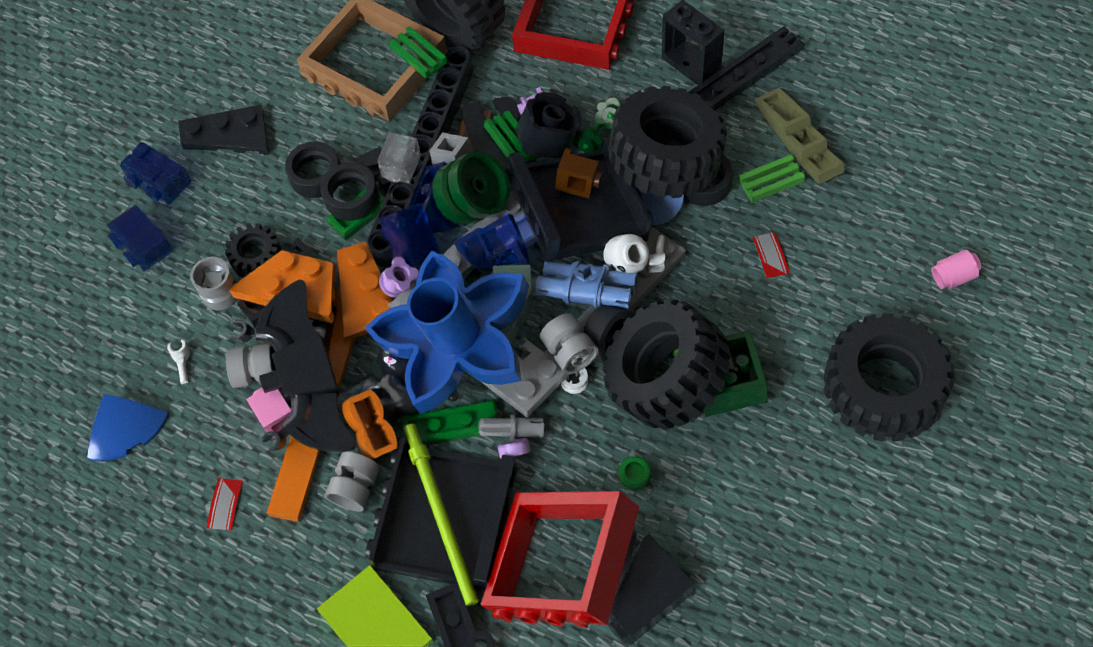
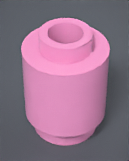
M963 250L937 261V265L931 268V272L940 289L946 287L952 289L978 278L981 263L975 253L971 254L968 250Z

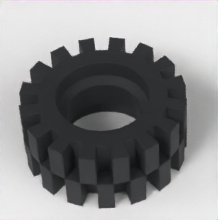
M250 223L246 224V230H242L240 226L236 229L237 235L233 232L229 235L231 241L226 240L225 246L227 249H225V254L237 275L240 274L244 278L282 250L274 231L271 232L270 227L265 225L263 228L261 224L256 223L255 228H253ZM262 245L265 247L263 253L256 258L247 259L243 257L244 251L250 246Z

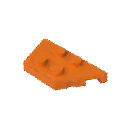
M281 250L234 284L229 291L233 298L266 306L285 287L297 280H303L307 287L308 316L313 319L333 323L332 303L335 300L333 285L336 282V269L332 262Z

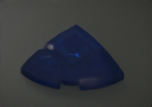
M506 214L484 228H476L453 242L460 254L478 269L484 267L493 270V266L530 265L531 268L528 252L513 214Z

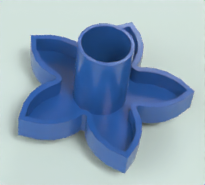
M431 251L421 265L416 287L411 291L407 304L390 308L381 313L365 329L384 351L395 357L409 359L405 371L406 390L413 406L422 414L439 406L452 395L458 387L463 372L467 371L476 380L487 384L504 385L521 381L520 362L516 351L500 330L512 323L519 315L526 301L529 284L523 274L504 272L482 277L468 286L467 281L456 264L446 256Z

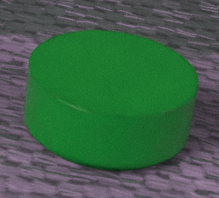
M628 457L619 466V480L624 487L630 490L644 488L651 479L650 465L641 457Z

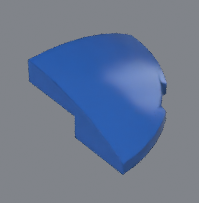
M103 394L94 421L87 458L94 461H108L128 456L127 450L139 443L145 446L159 433L169 414L139 402Z

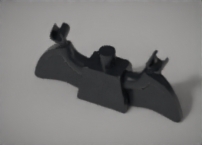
M297 280L285 287L270 300L262 311L256 328L251 327L243 320H235L233 322L235 326L244 328L239 335L231 334L235 339L240 342H248L252 337H256V341L270 343L274 348L275 353L272 357L276 370L259 375L264 393L282 388L284 396L291 402V414L281 424L283 428L279 431L265 433L262 437V442H268L275 436L277 443L270 451L281 450L286 445V437L290 434L299 443L315 450L326 452L352 451L355 449L356 444L343 425L338 413L337 395L340 392L325 343L320 332L315 330L308 316L307 287L303 280Z

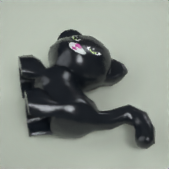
M378 345L379 353L376 363L382 372V376L378 378L375 374H367L361 379V382L366 391L371 389L379 397L383 406L384 417H389L392 422H395L401 416L418 412L413 406L406 390L405 371L409 359L395 357ZM457 388L447 399L448 401H457L459 398Z

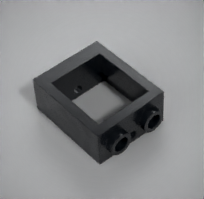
M681 0L663 15L661 58L698 86L722 68L725 30L686 1ZM686 36L701 46V51L686 41Z

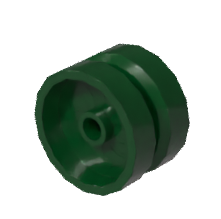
M474 151L443 165L436 172L433 180V196L437 207L447 219L455 224L466 226L500 212L507 205L510 196V182L505 169L496 158L486 152Z

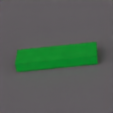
M495 400L429 411L422 414L401 416L402 428L408 424H415L422 444L425 445L482 436L479 434L480 419L498 418Z

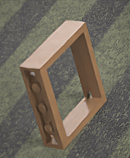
M350 0L297 58L301 71L300 74L306 77L309 83L313 84L315 82L323 86L329 94H338L344 97L350 105L354 107L359 105L366 109L373 117L378 115L390 122L426 78L412 66H409L389 91L382 96L320 62L358 19L397 39V35L401 32L405 34L406 28L410 26L444 55L447 53L445 37L372 0ZM418 57L416 58V59H417L418 61H420L425 67H427V68L430 67V66H429L427 63H425L423 60L419 59Z

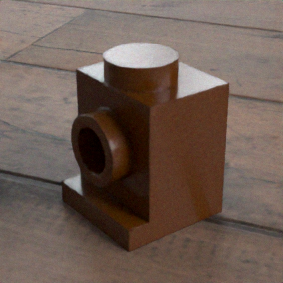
M565 148L557 171L555 190L590 198L593 187L599 188L603 171L598 170L599 161L571 154V149Z

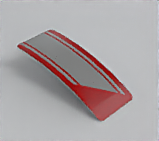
M775 232L752 237L766 279L790 273Z
M218 478L206 528L232 530L235 509L243 480Z

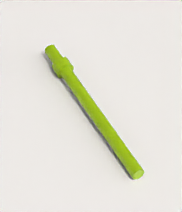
M408 424L403 429L410 446L408 453L411 462L417 466L466 606L475 605L479 600L429 464L431 457L425 444H422L416 425Z

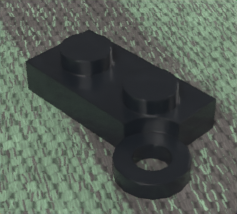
M457 582L426 595L444 647H475V643L480 639L487 641V647H495L494 638L490 633L475 630Z

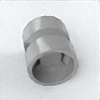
M207 257L198 261L193 266L190 280L205 306L212 310H224L237 301V298H233L229 291L237 282L224 260L218 257Z
M571 313L562 314L546 324L540 333L541 341L548 351L554 354L555 361L566 374H573L584 369L598 354L597 346L589 335L584 333V328Z
M270 343L254 345L250 351L245 346L227 349L226 370L232 388L251 386L254 380L261 385L259 375L276 370L272 357L275 350Z
M342 452L335 468L337 476L331 478L324 494L325 498L339 507L362 512L370 496L368 487H372L375 484L381 469L380 466L363 455L353 452Z

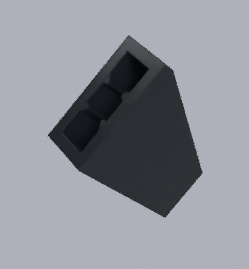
M650 534L644 537L615 596L609 617L611 622L608 626L619 640L626 638L631 645L689 598L694 591V583Z

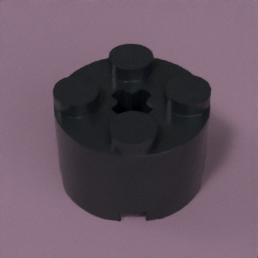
M540 92L534 98H530L516 127V135L522 144V151L530 156L538 155L554 159L562 157L565 148L570 149L576 137L575 133L578 132L582 124V116L575 105L571 108L565 103L566 98L555 93Z

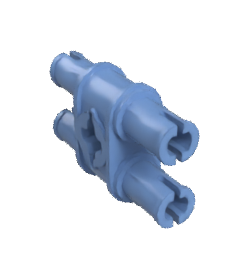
M545 261L543 273L545 274L543 276L539 275L536 281V295L560 298L566 304L575 302L593 305L594 308H598L601 305H611L629 309L631 294L635 293L637 286V273L611 270L608 265L601 267L581 264L580 261L573 262L572 264Z

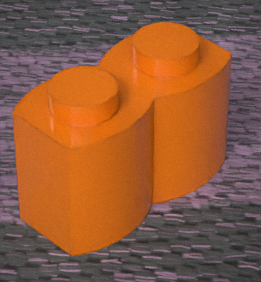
M369 389L343 402L344 418L349 427L356 432L355 440L361 455L373 460L397 449L395 432L391 425L383 419V406L375 392Z

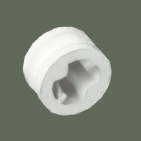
M585 368L575 373L576 377L578 374L581 375L579 383L573 384L572 380L568 383L569 376L561 383L564 391L577 394L585 390L588 385V373Z

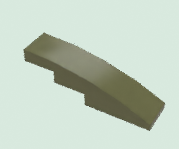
M777 88L755 98V104L794 158L818 184L844 173V163L827 148V139L811 125L810 115L784 91Z

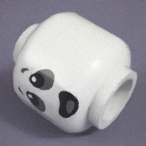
M635 234L615 236L605 246L604 261L611 270L624 273H638L648 263V246L641 237Z

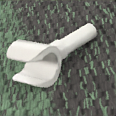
M659 235L657 238L656 253L649 254L647 263L649 273L663 272L665 269V253L663 251L665 237L663 235Z
M181 340L182 347L175 351L170 342L167 349L172 359L177 363L181 384L188 383L186 360L190 356V351L184 340Z

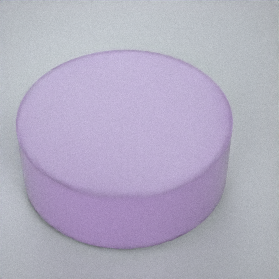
M527 438L509 440L497 446L500 458L502 454L519 456L531 451L529 439Z

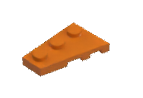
M365 241L337 250L343 342L369 334L365 327L378 315L389 309L388 304L393 301L392 297L385 294L379 285L381 273Z

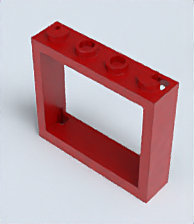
M544 0L524 1L512 33L514 52L607 70L610 69L613 58L616 59L619 56L620 44H618V41L625 37L627 29L625 20L626 18H631L634 7L632 0L617 1L604 43L599 45L532 32Z
M620 491L516 493L481 606L493 612V618L503 619L508 623H511L512 619H519L522 622L536 625L538 620L555 626H564L565 622L583 628H588L590 624L608 625L640 506ZM537 519H604L581 601L513 597Z

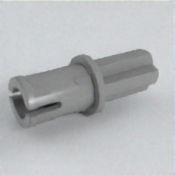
M510 415L509 418H482L479 421V434L482 436H509L510 440H514L515 437L542 438L544 433L542 417L515 418L514 415Z

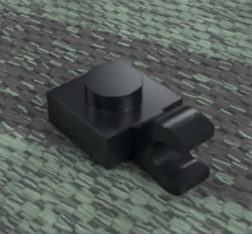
M379 146L355 158V161L367 167L373 173L375 181H378L385 194H387L393 180L391 174L395 171L392 163Z

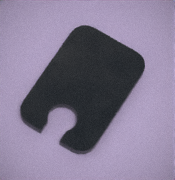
M509 97L493 99L495 109L499 111L500 116H503L504 112L509 110L516 121L519 122L521 114L515 100ZM480 101L467 104L463 107L462 118L473 151L489 153L500 162L507 172V157L484 128L486 119L481 115L482 106ZM497 126V129L500 131V133L503 135V137H504V138L506 139V141L509 143V141L507 140V137L505 136V134L502 132V130L499 128V126ZM509 143V145L512 147V149L515 151V153H517V150L514 148V146H512V145ZM535 159L526 162L525 164L533 163Z

